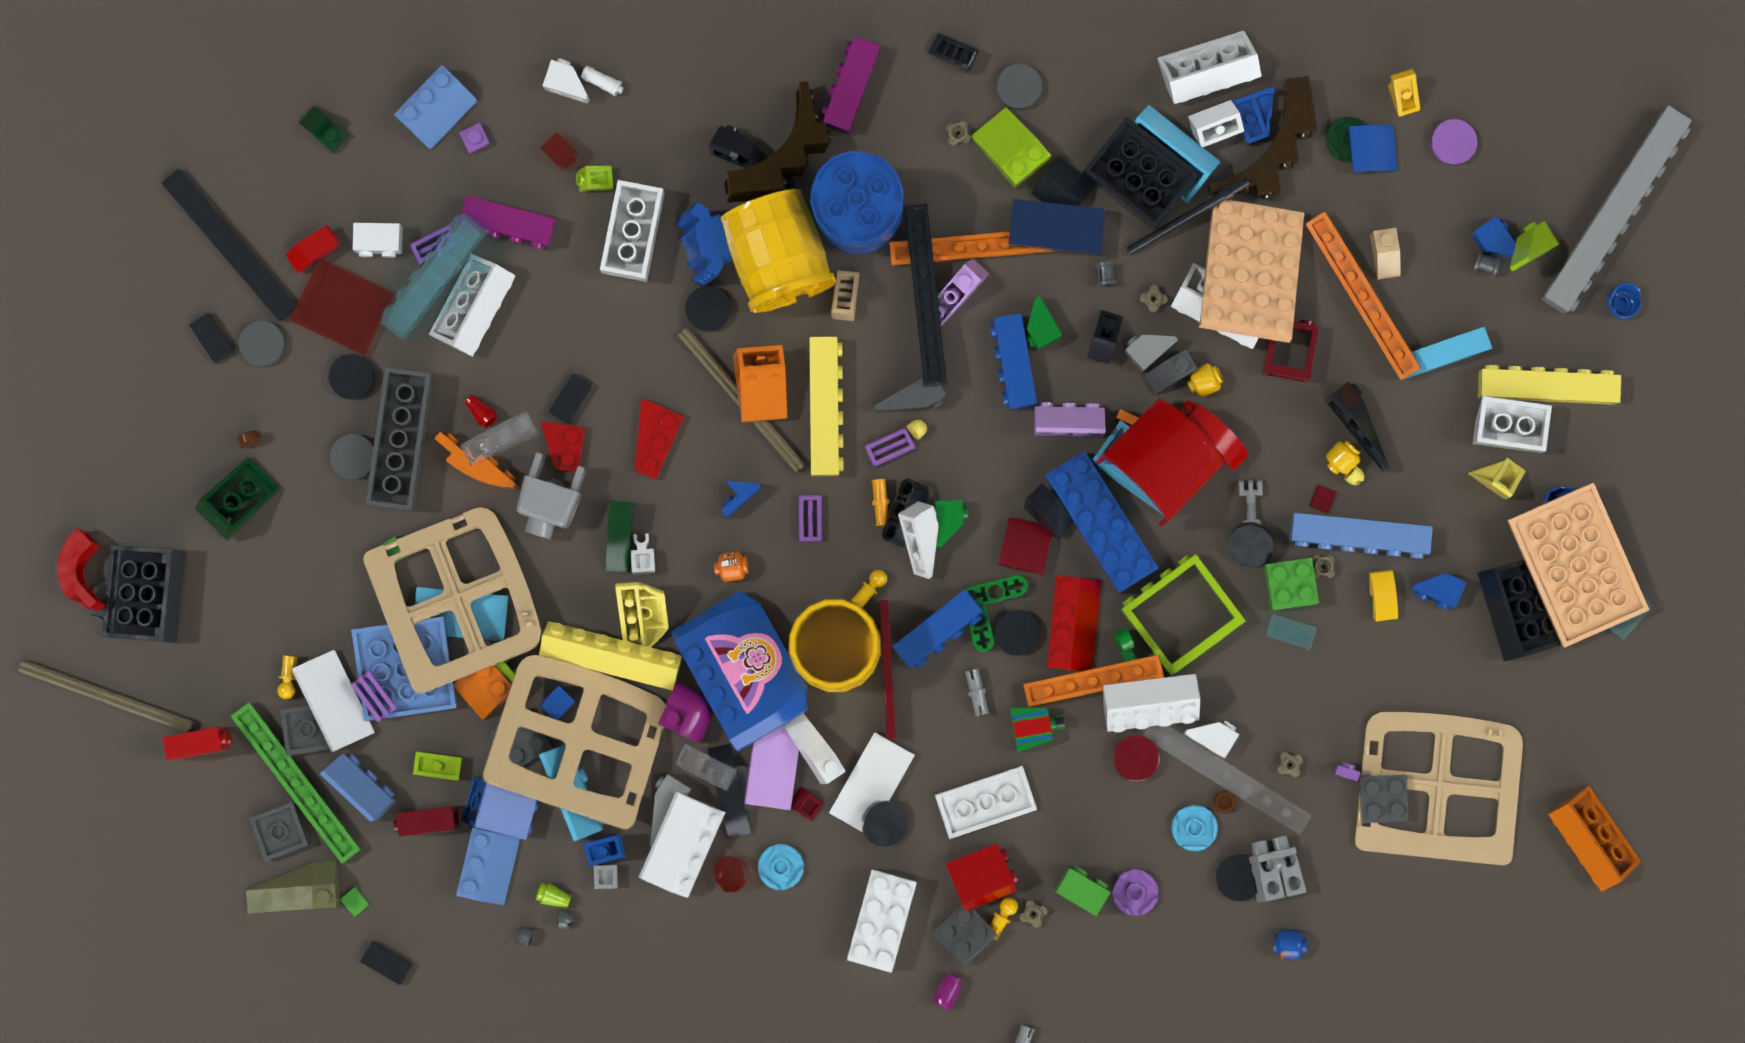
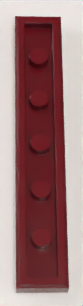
M880 600L886 736L888 739H896L888 600Z

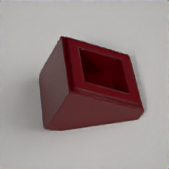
M800 787L792 798L791 808L812 821L824 802L803 787Z

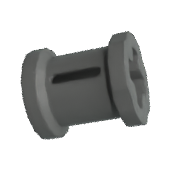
M1478 250L1472 270L1476 271L1479 269L1491 273V276H1495L1501 257L1497 256L1494 258L1484 255L1482 251Z
M1114 261L1095 263L1098 273L1097 287L1117 285V281L1114 280Z

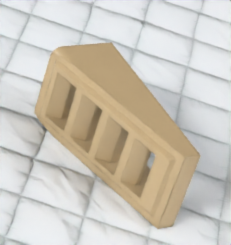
M836 271L837 283L834 287L831 310L832 319L854 321L859 272ZM841 280L854 281L853 284L840 283ZM840 289L852 290V293L839 292V290H840ZM838 299H850L851 302L838 301Z

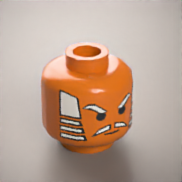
M740 551L720 553L718 561L714 562L716 576L720 575L724 582L743 580L745 574L749 573L747 556L742 555Z

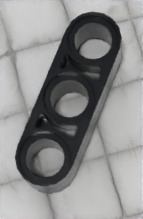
M906 478L901 482L882 531L884 540L901 548L907 547L898 514L918 501L926 504L929 496V489L926 485L910 478Z

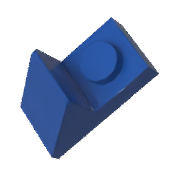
M726 481L737 496L735 498L730 496L722 503L724 508L721 512L728 519L759 492L762 487L758 483Z
M620 834L583 844L589 866L626 857Z

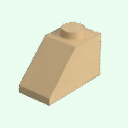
M1390 228L1373 231L1370 234L1377 280L1401 276L1397 229Z

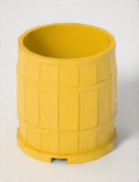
M801 189L780 191L754 199L728 211L721 217L727 245L740 282L750 300L748 302L750 312L762 313L797 303L795 298L797 296L808 294L809 297H812L837 283L834 273L829 271L826 253L819 232L803 198Z
M825 599L808 606L796 618L789 635V655L796 671L811 686L826 692H846L862 685L874 673L881 657V636L873 618L861 606L844 599Z

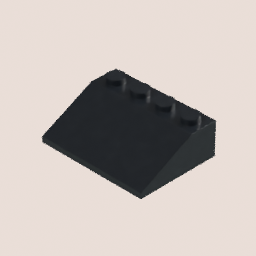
M1128 117L1125 118L1083 171V175L1153 231L1156 230L1199 175Z
M111 545L102 637L177 643L186 551Z
M1524 559L1477 573L1504 662L1561 645Z

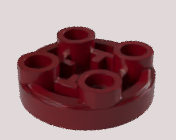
M1140 735L1124 738L1117 744L1113 753V763L1116 771L1123 778L1135 782L1150 778L1156 772L1160 762V755L1156 745L1147 737Z

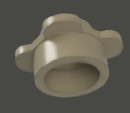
M967 122L949 123L946 126V131L949 133L948 143L955 146L957 143H968L970 141V135L967 133Z
M1157 285L1150 286V290L1140 296V301L1145 303L1149 311L1153 313L1158 310L1161 304H1165L1168 300L1167 296L1159 291Z
M1315 555L1312 558L1315 578L1320 576L1332 578L1335 575L1333 570L1335 558L1333 556L1320 557ZM1322 564L1326 566L1325 569L1321 568Z
M1283 752L1280 755L1281 762L1277 768L1278 773L1281 775L1286 773L1292 777H1298L1300 775L1299 767L1303 762L1300 755L1292 756L1287 752Z
M1034 901L1026 902V909L1020 915L1021 921L1029 922L1035 928L1040 927L1043 916L1047 914L1046 907L1035 905Z

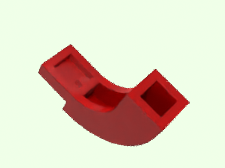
M1187 400L1178 409L1211 441L1225 462L1224 465L1235 471L1249 456L1248 451L1236 435L1202 405L1197 406Z
M76 528L60 550L57 561L58 581L68 599L79 602L87 610L91 608L100 611L105 604L87 585L85 569L90 558L101 546L87 531Z

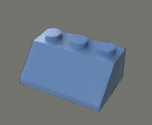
M441 65L394 115L431 150L478 100Z
M343 753L325 768L320 775L370 822L378 821L397 801L393 798L395 793L386 785L382 787L376 782L378 777L369 769L365 771L359 766L361 761L355 755Z
M473 827L456 896L505 905L520 838Z

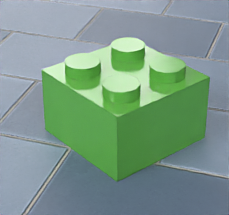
M1312 558L1271 563L1263 566L1270 611L1319 604Z
M1074 866L1073 869L1067 867L1054 891L1097 916L1110 894V891L1106 889L1108 885L1097 878H1094L1093 881L1086 878L1088 873L1077 866Z

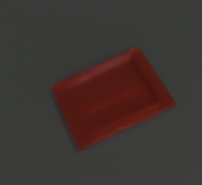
M319 259L290 321L365 356L394 293Z

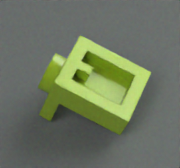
M585 166L579 169L576 175V184L579 186V192L613 189L612 167Z

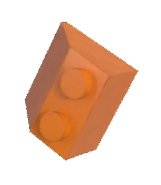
M493 665L458 679L454 683V688L479 717L484 720L507 700L511 683Z

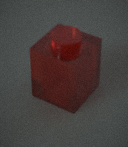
M557 132L541 147L543 153L561 171L564 168L568 170L577 161L575 159L578 156L576 151Z

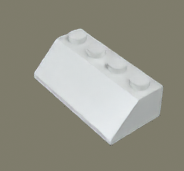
M1244 30L1157 58L1168 93L1174 104L1186 102L1195 97L1208 95L1211 92L1227 89L1233 85L1262 77L1258 54Z
M471 254L429 335L473 357L475 351L480 346L484 334L489 329L492 319L500 308L507 291L511 288L515 275L495 263Z
M1193 263L1171 307L1200 323L1205 268ZM1218 331L1220 334L1226 335L1253 349L1258 340V337Z
M676 792L639 878L688 898L725 812L710 804Z

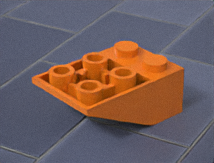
M782 345L737 348L733 355L741 422L787 419L786 373Z

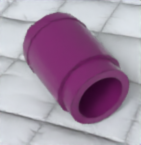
M946 973L933 996V1003L950 1011L954 1007L963 980Z

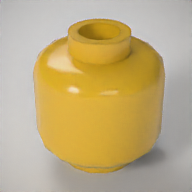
M1209 363L1198 367L1196 371L1190 374L1191 380L1187 381L1191 392H1197L1201 397H1206L1219 391L1221 383L1224 382L1218 367L1212 366Z
M1348 440L1346 442L1338 441L1326 454L1329 462L1327 467L1336 475L1339 472L1347 475L1361 461L1359 456L1361 452Z

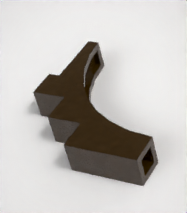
M1309 76L1285 80L1283 83L1284 109L1282 121L1272 144L1255 163L1244 171L1228 179L1210 183L1208 186L1209 196L1220 193L1221 189L1225 186H1232L1246 177L1250 186L1238 192V195L1249 194L1252 192L1251 189H1254L1256 198L1262 197V200L1276 198V195L1281 191L1277 167H1280V170L1291 169L1299 161L1295 137L1298 136L1300 140L1308 139L1317 131Z
M808 81L799 82L795 90V122L786 142L773 155L762 162L745 169L726 172L722 181L726 203L752 201L786 190V177L802 176L806 167L809 166L808 154L825 153L828 145L831 144V132L827 130L826 122H818V112L813 107L814 92L810 90Z

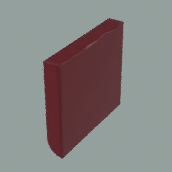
M1317 485L1309 506L1329 513L1337 492Z

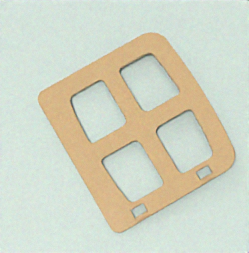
M480 507L469 510L454 518H449L396 539V541L371 549L364 555L365 567L411 687L416 693H426L535 648L541 639V627L523 572L496 515L487 508ZM465 519L467 526L455 530L453 524ZM480 529L492 548L500 570L471 583L464 584L460 581L446 542L471 530ZM399 546L401 552L388 557L386 550ZM424 549H429L443 583L444 591L436 597L408 607L405 604L398 582L395 563L401 558ZM507 588L510 591L517 613L520 632L513 637L486 646L472 612L471 603L478 598ZM452 611L455 614L469 653L441 666H434L423 648L415 630V625L443 612Z
M528 656L517 667L483 771V779L490 785L621 829H629L635 822L664 727L658 725V722L666 705L658 696L605 674L543 656ZM535 677L554 679L583 688L581 701L575 720L572 723H564L525 708ZM601 695L628 704L646 714V722L638 746H632L592 731L591 725ZM650 726L657 728L654 739L647 737ZM519 727L559 739L565 743V751L555 779H549L529 771L509 760V753ZM585 750H591L631 765L622 797L605 796L576 788L573 785L582 753ZM629 792L637 794L633 806L626 804Z
M1379 712L1373 715L1368 720L1365 728L1361 776L1407 775V789L1424 791L1429 795L1427 825L1424 833L1394 829L1379 825L1378 823H1370V827L1362 826L1359 790L1355 831L1356 847L1360 850L1494 865L1509 864L1513 857L1523 750L1522 736L1519 731L1513 726L1443 714ZM1389 731L1432 732L1435 735L1431 771L1423 774L1383 769L1381 762L1384 735ZM1455 735L1485 739L1502 745L1501 775L1498 781L1461 778L1451 775V751ZM1370 741H1378L1377 755L1369 754ZM1452 794L1496 799L1498 807L1494 835L1491 837L1445 835L1447 798Z

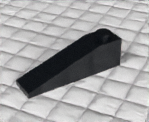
M720 125L708 146L711 155L742 168L758 164L768 158L747 138L740 134L739 129L731 125L726 127ZM786 177L787 187L795 189L797 186L796 181L791 177Z
M1348 381L1328 397L1325 402L1379 469L1384 472L1389 466L1365 402L1360 396L1362 391L1355 383L1351 385Z

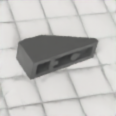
M923 378L874 405L873 409L875 412L928 409L929 407H932L934 410L945 403L943 399L947 398V394L942 386L924 387Z

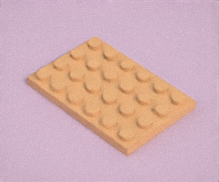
M1224 200L1212 207L1199 328L1290 343L1293 332L1304 222L1303 212L1234 200Z
M1594 483L1587 484L1507 520L1562 647L1565 648L1649 611Z

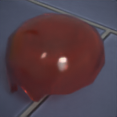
M735 856L723 857L716 863L713 870L715 883L726 893L739 891L748 880L746 864Z

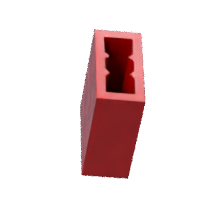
M213 727L162 738L166 761L181 760L230 750L229 745L232 744L231 732L227 731L226 727Z
M997 843L946 864L965 912L1017 891L1014 883L1018 882L1013 869L1008 870L1006 865L1009 862L1005 849L1000 850Z

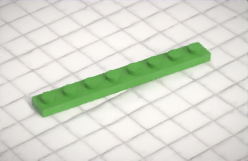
M247 703L235 712L231 718L341 864L361 850L359 845L292 756H286L285 747L252 703Z

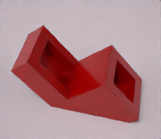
M326 225L298 242L285 256L297 274L304 272L315 260L328 256L341 243L329 225Z

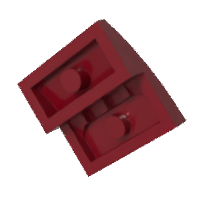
M1009 517L998 565L1043 575L1052 534L1041 524Z

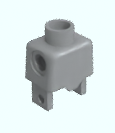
M536 452L529 476H524L516 509L519 514L528 517L524 532L550 540L555 526L563 529L570 526L582 497L579 491L587 469L581 466L577 467L571 489H567L563 481L554 478L545 482L538 479L545 456Z

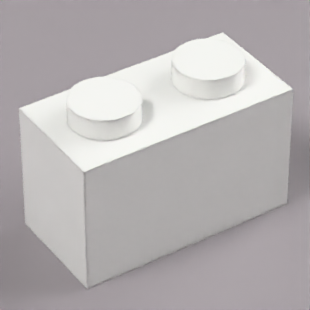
M1231 100L1188 116L1193 136L1201 148L1244 132L1240 113Z
M353 223V251L359 253V257H373V254H382V257L395 258L396 254H402L403 227L397 223Z

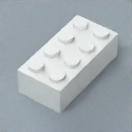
M618 180L600 266L601 273L647 282L665 195L663 188Z
M1196 674L1103 685V707L1107 732H1122L1133 728L1146 729L1149 726L1157 725L1165 727L1173 723L1182 722L1189 724L1198 721L1200 716V695Z
M872 869L847 957L848 961L892 973L917 881Z

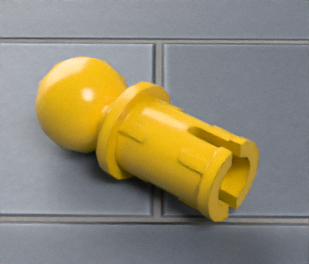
M874 570L870 574V582L868 584L863 582V587L851 599L854 604L863 608L874 594H878L875 589L883 587L887 582V574L883 570Z
M283 655L281 676L278 677L283 679V683L278 686L277 693L284 700L291 699L296 692L292 684V680H296L292 669L296 667L298 657Z
M1004 898L1000 903V913L994 912L995 916L989 926L998 935L995 940H998L1006 924L1011 922L1008 916L1014 915L1017 912L1018 903L1014 898Z

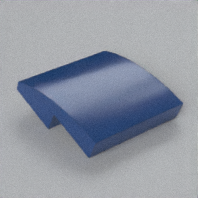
M1393 125L1349 126L1352 173L1397 171Z

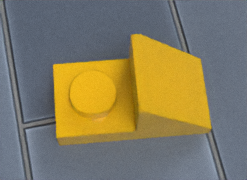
M1413 69L1391 75V83L1388 84V88L1397 115L1400 117L1421 110L1416 75Z

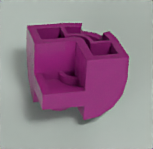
M677 682L669 696L658 725L702 743L712 720V708L705 695Z

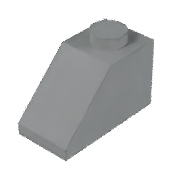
M1141 335L1139 338L1134 336L1125 344L1128 348L1124 353L1143 373L1169 350L1178 339L1175 336Z

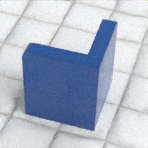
M558 686L539 706L553 719L559 721L575 701L564 691L562 686Z

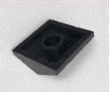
M1059 157L1045 173L1031 194L1041 202L1080 206L1095 187V184Z

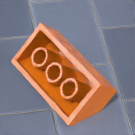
M1590 785L1559 804L1548 814L1601 892L1622 882L1642 862Z

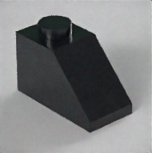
M1101 310L1087 358L1106 364L1110 363L1123 316Z
M1043 483L1026 498L1024 509L1055 538H1058L1073 524L1060 499Z

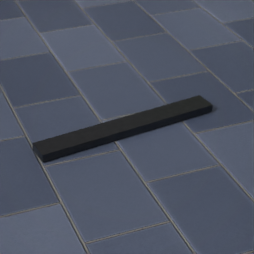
M179 168L161 183L280 322L297 308V305Z
M927 203L907 205L904 208L924 387L947 385Z

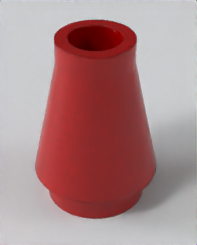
M475 395L470 396L465 401V405L479 426H483L486 429L497 420L496 410L478 399Z

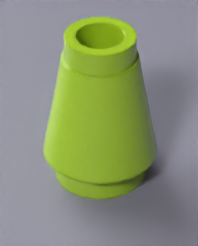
M541 882L535 900L540 901V904L564 908L568 907L571 895L549 882L547 884Z

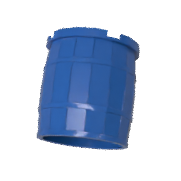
M849 151L832 157L819 169L812 184L810 204L818 231L833 247L845 253L866 254L880 249L895 234L902 220L904 191L898 173L885 159L870 153H862V151Z

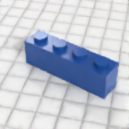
M1020 313L994 318V324L990 325L992 338L997 339L998 347H994L996 361L1000 360L1002 369L998 370L1000 383L1005 384L1006 392H1002L1004 406L1008 405L1009 411L1037 406L1022 315Z
M965 589L897 642L893 648L909 668L916 666L919 669L928 662L927 656L932 652L935 655L946 648L944 644L950 638L956 640L964 633L963 628L969 623L971 626L978 623L983 618L981 614L985 611L970 591Z

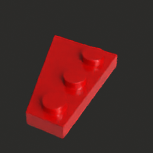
M641 398L635 471L657 480L684 416Z

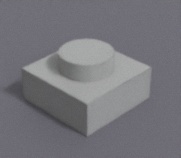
M618 865L594 866V889L618 888Z

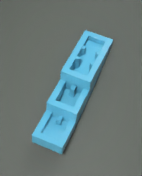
M1482 327L1413 351L1412 353L1420 364L1421 369L1405 379L1493 349L1486 328Z

